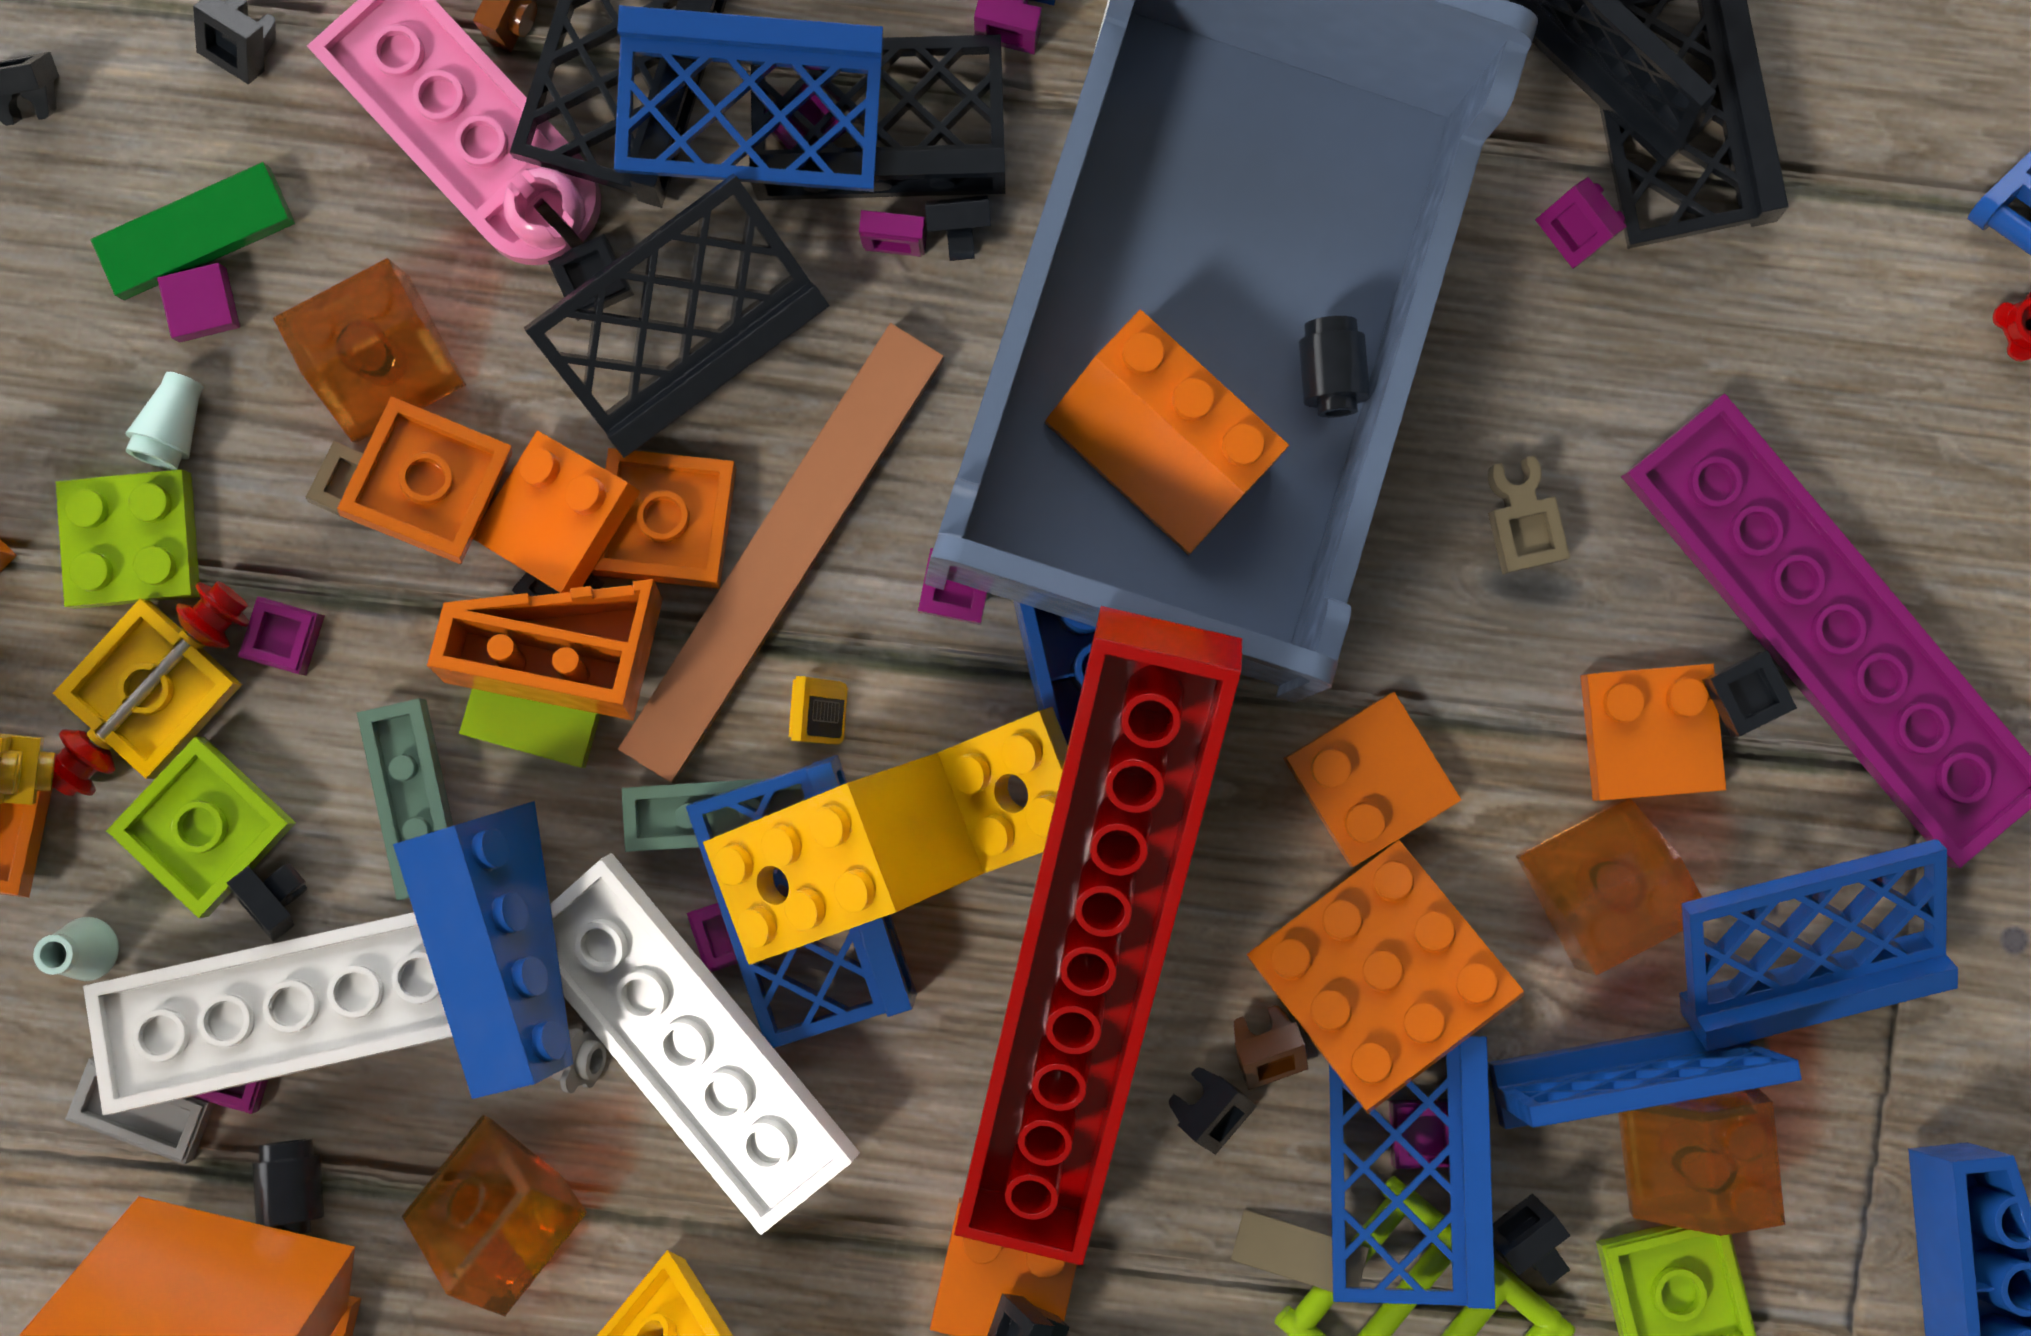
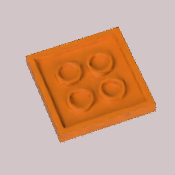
M1397 840L1246 954L1253 966L1367 1114L1524 996V990L1400 840Z

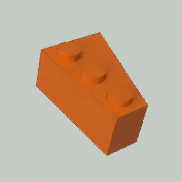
M654 579L633 581V585L600 589H592L591 586L570 588V592L538 596H530L528 593L444 602L427 666L447 684L634 721L663 598Z

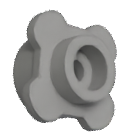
M590 1027L584 1032L581 1029H569L574 1064L552 1075L554 1080L560 1081L563 1092L574 1093L580 1085L586 1088L593 1087L604 1069L606 1048Z

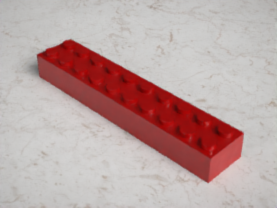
M1105 606L1100 607L954 1232L956 1236L1083 1266L1242 671V638Z

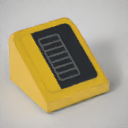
M796 676V679H793L788 735L791 741L833 745L843 742L848 693L845 683L805 676Z

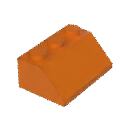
M1141 309L1093 358L1045 420V424L1188 556L1289 447L1285 440Z

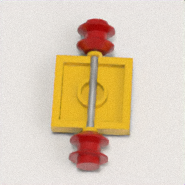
M217 581L212 587L198 582L195 587L201 599L197 604L192 607L178 603L176 606L179 622L183 629L150 600L140 598L52 693L91 728L88 732L63 729L59 733V737L65 747L59 754H55L53 788L70 797H73L77 792L92 796L96 792V788L90 778L96 771L113 774L116 770L110 752L111 748L145 779H155L243 685L203 649L205 645L208 647L228 648L230 642L225 631L232 623L244 627L249 625V620L242 613L248 607V604L241 596L220 581Z

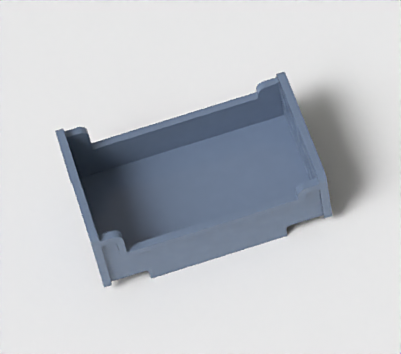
M1110 0L961 467L930 557L925 584L944 590L946 581L950 580L1094 627L1097 624L1100 607L1105 606L1242 638L1241 674L1279 686L1277 698L1295 703L1331 688L1351 616V605L1347 604L1481 149L1486 139L1505 118L1512 104L1527 53L1532 45L1538 25L1537 16L1526 7L1507 0ZM1140 309L1289 444V447L1277 462L1189 556L1045 424L1047 417L1093 358ZM1327 316H1351L1357 319L1358 331L1365 334L1370 398L1357 404L1358 412L1355 414L1334 418L1318 416V408L1304 405L1299 341L1305 337L1304 324L1313 319Z

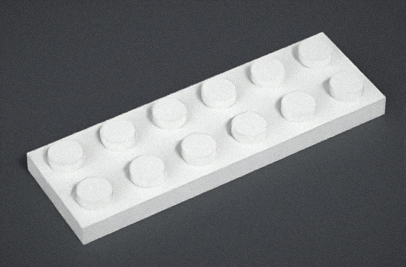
M612 853L601 858L550 904L564 997L760 1235L851 1164L860 1154L854 1144Z
M414 912L83 986L103 1115L131 1111L453 1037Z

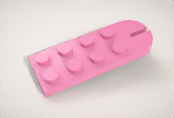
M357 0L307 45L312 53L484 238L506 258L525 265L549 264V260H553L572 249L557 230L536 210L544 202L552 208L582 242L593 231L601 209L599 184L561 173L558 170L513 159L510 149L527 98L436 0ZM547 120L537 125L531 145L554 151L567 144L568 141ZM579 153L572 156L573 158L585 161Z

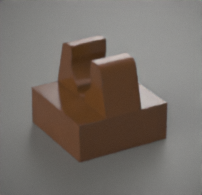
M1279 1006L1268 1007L1272 1026L1268 1032L1259 1035L1253 1034L1248 1029L1247 1022L1243 1016L1234 1021V1044L1239 1067L1248 1090L1308 1070L1306 1047L1297 1023H1292Z

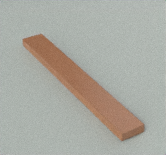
M889 324L620 744L618 750L670 783L676 782L944 362L942 354L894 324Z

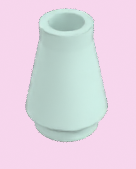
M166 372L160 386L126 431L125 435L130 438L126 452L152 466L165 470H177L181 459H189L198 401L204 387L187 376L175 372Z
M81 917L69 922L54 934L42 938L34 948L33 958L38 969L46 974H59L80 981H91L104 976L114 966L119 952V942L113 929L104 921L94 917Z

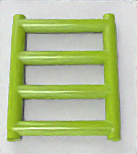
M1391 1176L1385 1183L1397 1196L1407 1186L1396 1176ZM1415 1190L1403 1201L1431 1230L1445 1216ZM1382 1191L1381 1194L1385 1199L1363 1225L1364 1228L1392 1202ZM1397 1207L1371 1235L1382 1245L1406 1215ZM1451 1223L1437 1236L1450 1250ZM1358 1232L1350 1242H1352L1359 1235ZM1365 1240L1361 1246L1369 1248L1366 1265L1376 1251ZM1432 1243L1408 1273L1424 1289H1430L1451 1264V1261ZM1494 1257L1495 1309L1468 1308L1464 1306L1441 1336H1476L1504 1300L1533 1323V1326L1524 1336H1573L1576 1328L1558 1310ZM1404 1279L1396 1287L1413 1289ZM1313 1286L1295 1309L1288 1305L1279 1312L1274 1323L1288 1336H1327L1316 1325L1335 1303L1333 1302V1292ZM1383 1303L1357 1336H1392L1417 1304Z

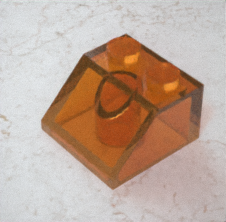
M388 258L273 317L301 374L354 443L373 434L391 396L419 408H424L466 386L410 276Z
M1631 798L1605 809L1516 856L1574 968L1595 976L1683 931L1681 903L1702 898L1680 855Z
M1759 1088L1618 1113L1629 1212L1633 1218L1718 1236L1785 1225L1773 1101Z
M482 1115L403 1213L402 1218L448 1296L506 1316L565 1240L572 1234L587 1212L564 1178L494 1120Z

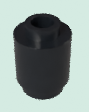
M1327 316L1308 321L1304 324L1305 337L1299 341L1304 405L1318 408V416L1326 418L1344 417L1357 413V404L1370 398L1365 334L1358 331L1357 319L1351 316Z
M299 1139L258 1145L259 1161L252 1163L256 1224L299 1234L311 1232V1220L324 1217L321 1154H314L313 1139Z

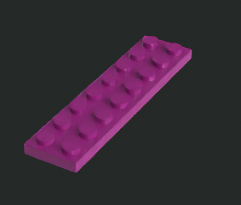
M1725 393L1715 398L1621 476L1766 651L1768 650L1771 657L1926 841L1938 839L1947 848L1948 868H1961L2031 809L2030 754Z

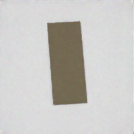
M1248 1210L1243 1211L1231 1256L1232 1261L1333 1292L1332 1236ZM1346 1241V1247H1347L1351 1242ZM1360 1245L1346 1259V1287L1360 1286L1369 1248Z

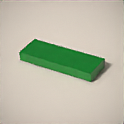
M261 162L90 240L114 295L122 300H127L158 286V277L203 266L294 225L295 221L271 168L264 162Z

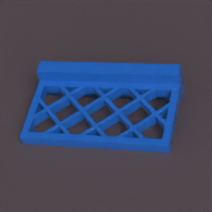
M619 5L617 32L620 36L614 154V170L616 172L723 181L730 175L735 174L740 182L874 192L883 57V26ZM635 56L664 58L678 74V77L650 101L634 83ZM675 59L696 61L684 70ZM711 62L728 63L743 82L715 106L692 79ZM740 64L761 66L749 75ZM776 67L793 68L808 87L780 111L757 83ZM805 69L824 70L825 72L818 79L814 80ZM840 72L868 74L866 99L846 116L822 89ZM687 85L709 112L686 133L680 136L658 109L682 87ZM752 90L774 117L750 139L745 141L725 118L723 113L748 91ZM634 93L644 107L632 117ZM816 95L838 120V123L815 144L810 146L790 123L788 118ZM865 113L863 137L852 123ZM653 115L675 142L656 159L630 157L631 133ZM717 120L740 147L721 164L704 163L688 144ZM780 125L785 128L804 150V153L786 169L769 168L753 150ZM846 130L863 149L862 174L834 173L818 153ZM683 150L693 162L671 161V159ZM748 155L757 167L736 166V164ZM812 160L822 172L802 171L800 169Z
M838 755L813 762L809 766L690 803L686 806L761 1033L773 1048L886 1013L887 1017L912 1010L917 997L891 914L849 929V934L839 952L819 941L803 946L834 962L819 991L785 975L798 948L788 951L778 971L760 961L749 965L703 844L704 841L714 838L706 813L730 807L752 818L751 822L768 816L765 812L775 792L801 784L805 800L846 784L847 780ZM764 795L758 809L743 802ZM774 869L773 880L776 888L778 889L780 884L789 888L784 873L780 869ZM852 941L859 962L846 956ZM840 965L865 978L871 1001L848 1007L825 995ZM760 975L773 981L767 994ZM779 985L813 1002L804 1022L778 1029L770 1002ZM819 1006L832 1011V1013L814 1018Z
M1938 839L1681 903L1687 991L1679 993L1680 1012L1707 1052L1958 988V967L1946 955L1947 848ZM1924 866V876L1906 896L1891 888L1907 870ZM1861 883L1865 886L1843 911L1828 904L1843 886ZM1882 897L1896 903L1897 905L1875 929L1860 922ZM1792 899L1802 902L1780 927L1765 920L1766 916L1780 902ZM1819 913L1834 920L1812 945L1797 938ZM1728 915L1738 919L1717 943L1704 937L1703 922ZM1914 915L1924 919V931L1894 938ZM1755 929L1770 936V939L1750 961L1734 953ZM1851 931L1866 938L1857 948L1831 954ZM1788 947L1803 954L1794 964L1768 970ZM1724 963L1740 971L1734 979L1707 985V982Z
M1690 1026L1488 1062L1499 1125L1504 1129L1527 1125L1535 1128L1802 1080L1797 1059L1751 1044L1750 1041L1707 1052Z
M1470 1036L1446 1054L1447 1078L1428 1097L1412 1081L1406 1085L1422 1103L1397 1129L1376 1109L1370 1112L1391 1135L1364 1162L1344 1142V1125L1362 1106L1357 1101L1343 1116V1087L1352 1096L1353 1094L1329 1064L1333 1302L1467 1306L1468 1308L1495 1309L1487 1036ZM1446 1089L1448 1117L1433 1103ZM1427 1108L1448 1127L1449 1144L1430 1163L1402 1136L1404 1131ZM1396 1140L1424 1168L1398 1196L1369 1168ZM1344 1153L1358 1166L1346 1181ZM1448 1155L1450 1183L1435 1169ZM1363 1173L1392 1201L1366 1228L1345 1208V1191ZM1429 1175L1450 1194V1211L1432 1230L1403 1202ZM1397 1207L1426 1235L1399 1263L1371 1235ZM1345 1220L1359 1233L1347 1247ZM1450 1223L1451 1250L1437 1237ZM1366 1240L1393 1269L1375 1287H1346V1259ZM1433 1242L1452 1262L1453 1290L1424 1289L1405 1268ZM1400 1275L1413 1289L1387 1287Z

